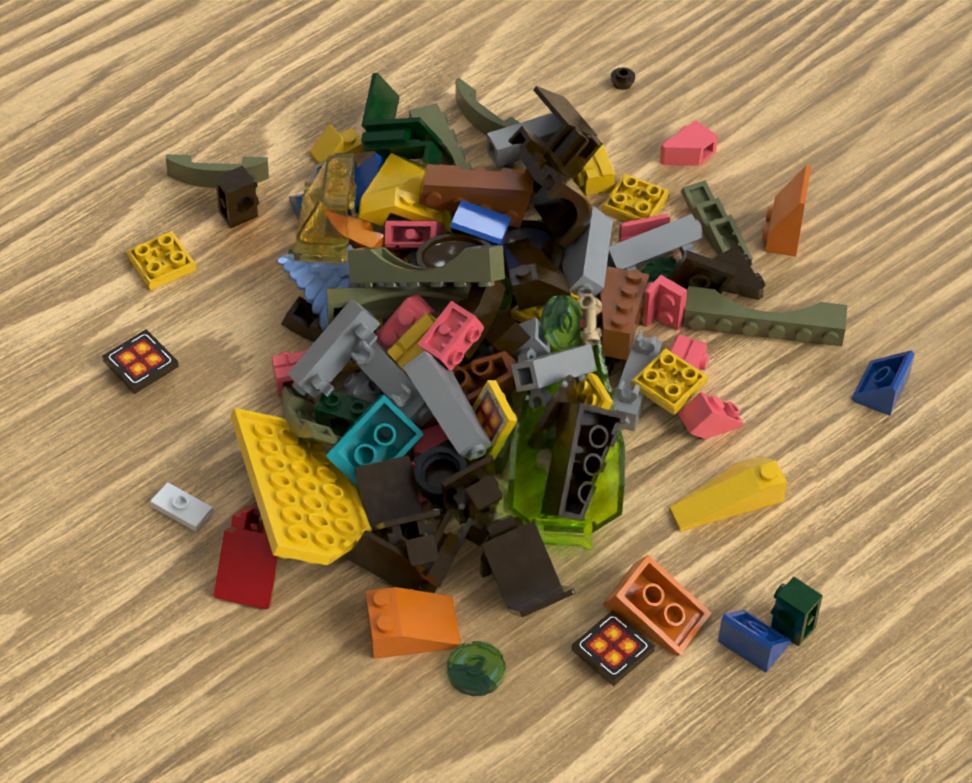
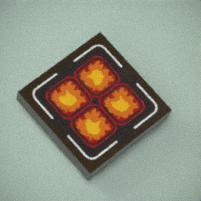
M147 329L102 355L103 362L134 394L179 367L178 360Z
M612 610L572 644L571 650L611 685L615 686L655 651V645Z

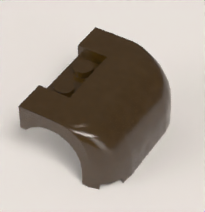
M521 126L508 142L512 145L522 144L519 147L521 151L517 155L534 178L533 191L536 195L530 202L547 227L561 237L557 242L563 247L568 248L587 229L592 218L591 204L550 147L535 134Z

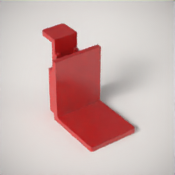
M257 501L252 505L245 506L232 515L231 526L224 531L214 597L268 609L271 606L279 557L272 553L263 521L259 519L261 514Z

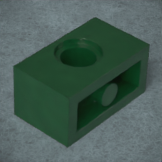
M332 391L328 397L322 393L315 407V421L317 424L330 427L335 435L342 437L372 402Z
M793 576L787 584L782 583L774 594L776 601L771 610L773 615L771 627L800 646L816 628L823 595Z

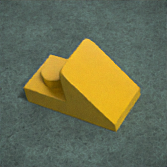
M330 124L311 148L310 155L319 164L331 156L334 159L342 154L353 156L363 151L364 144L361 142V137L352 127L338 133Z

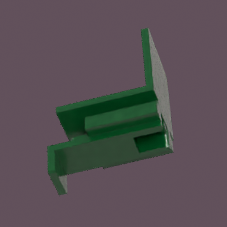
M373 73L361 124L366 132L362 133L361 142L364 144L363 150L366 152L375 151V153L385 159L393 153L407 159H423V163L426 166L427 164L440 165L442 152L437 146H442L443 141L421 117L395 119L400 97L379 73Z

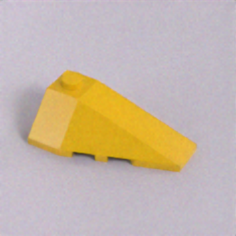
M763 456L734 464L670 506L669 511L679 531L682 532L784 502L787 481L776 460Z

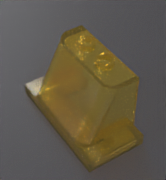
M335 153L330 155L312 183L305 182L294 248V261L347 263V250H349L350 246L347 209L355 210L357 195L354 154Z

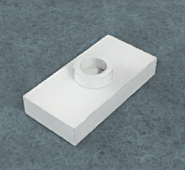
M168 482L150 501L152 508L195 532L213 514V507Z

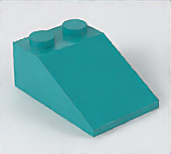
M381 394L325 456L358 487L354 471L356 467L403 457L424 433L385 395Z

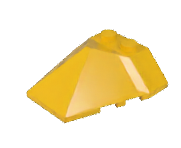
M391 153L361 197L358 218L383 226L389 214L393 213L413 221L440 222L445 225L446 234L448 231L452 232L450 225L453 215L450 211L418 204L426 165Z

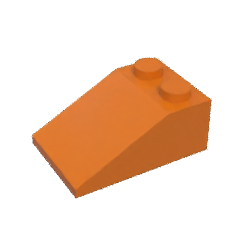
M806 165L775 196L773 207L768 206L765 222H770V226L764 225L762 240L767 241L765 252L796 256L811 166Z
M649 555L631 566L602 603L610 612L612 610L616 612L640 634L677 656L681 655L712 614Z
M397 587L366 590V610L374 659L461 648L453 596Z

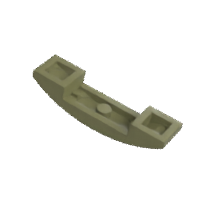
M460 78L455 80V98L459 109L465 118L486 136L489 132L520 123L512 116L503 121L476 101V90Z
M166 154L168 176L190 185L216 188V176L242 165L249 174L252 173L255 176L257 183L269 179L268 157H242V164L192 163V155Z
M284 385L282 388L283 411L292 432L304 439L325 445H336L338 439L331 428L317 424L311 412L315 402L310 394L306 393L304 396L295 388Z

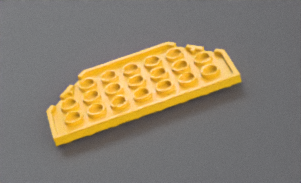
M239 408L233 409L230 418L273 555L283 559L301 560L309 564L329 565L352 550L365 530L372 531L355 484L325 456L327 453L322 451L324 448L322 444L295 435L289 428L285 418Z

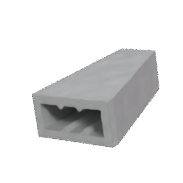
M591 206L592 218L587 229L568 248L563 247V273L567 277L570 292L579 297L590 293L596 297L603 290L605 284L613 221L593 206Z
M427 351L422 352L403 366L458 454L470 461L483 456L486 450L493 446L453 372Z

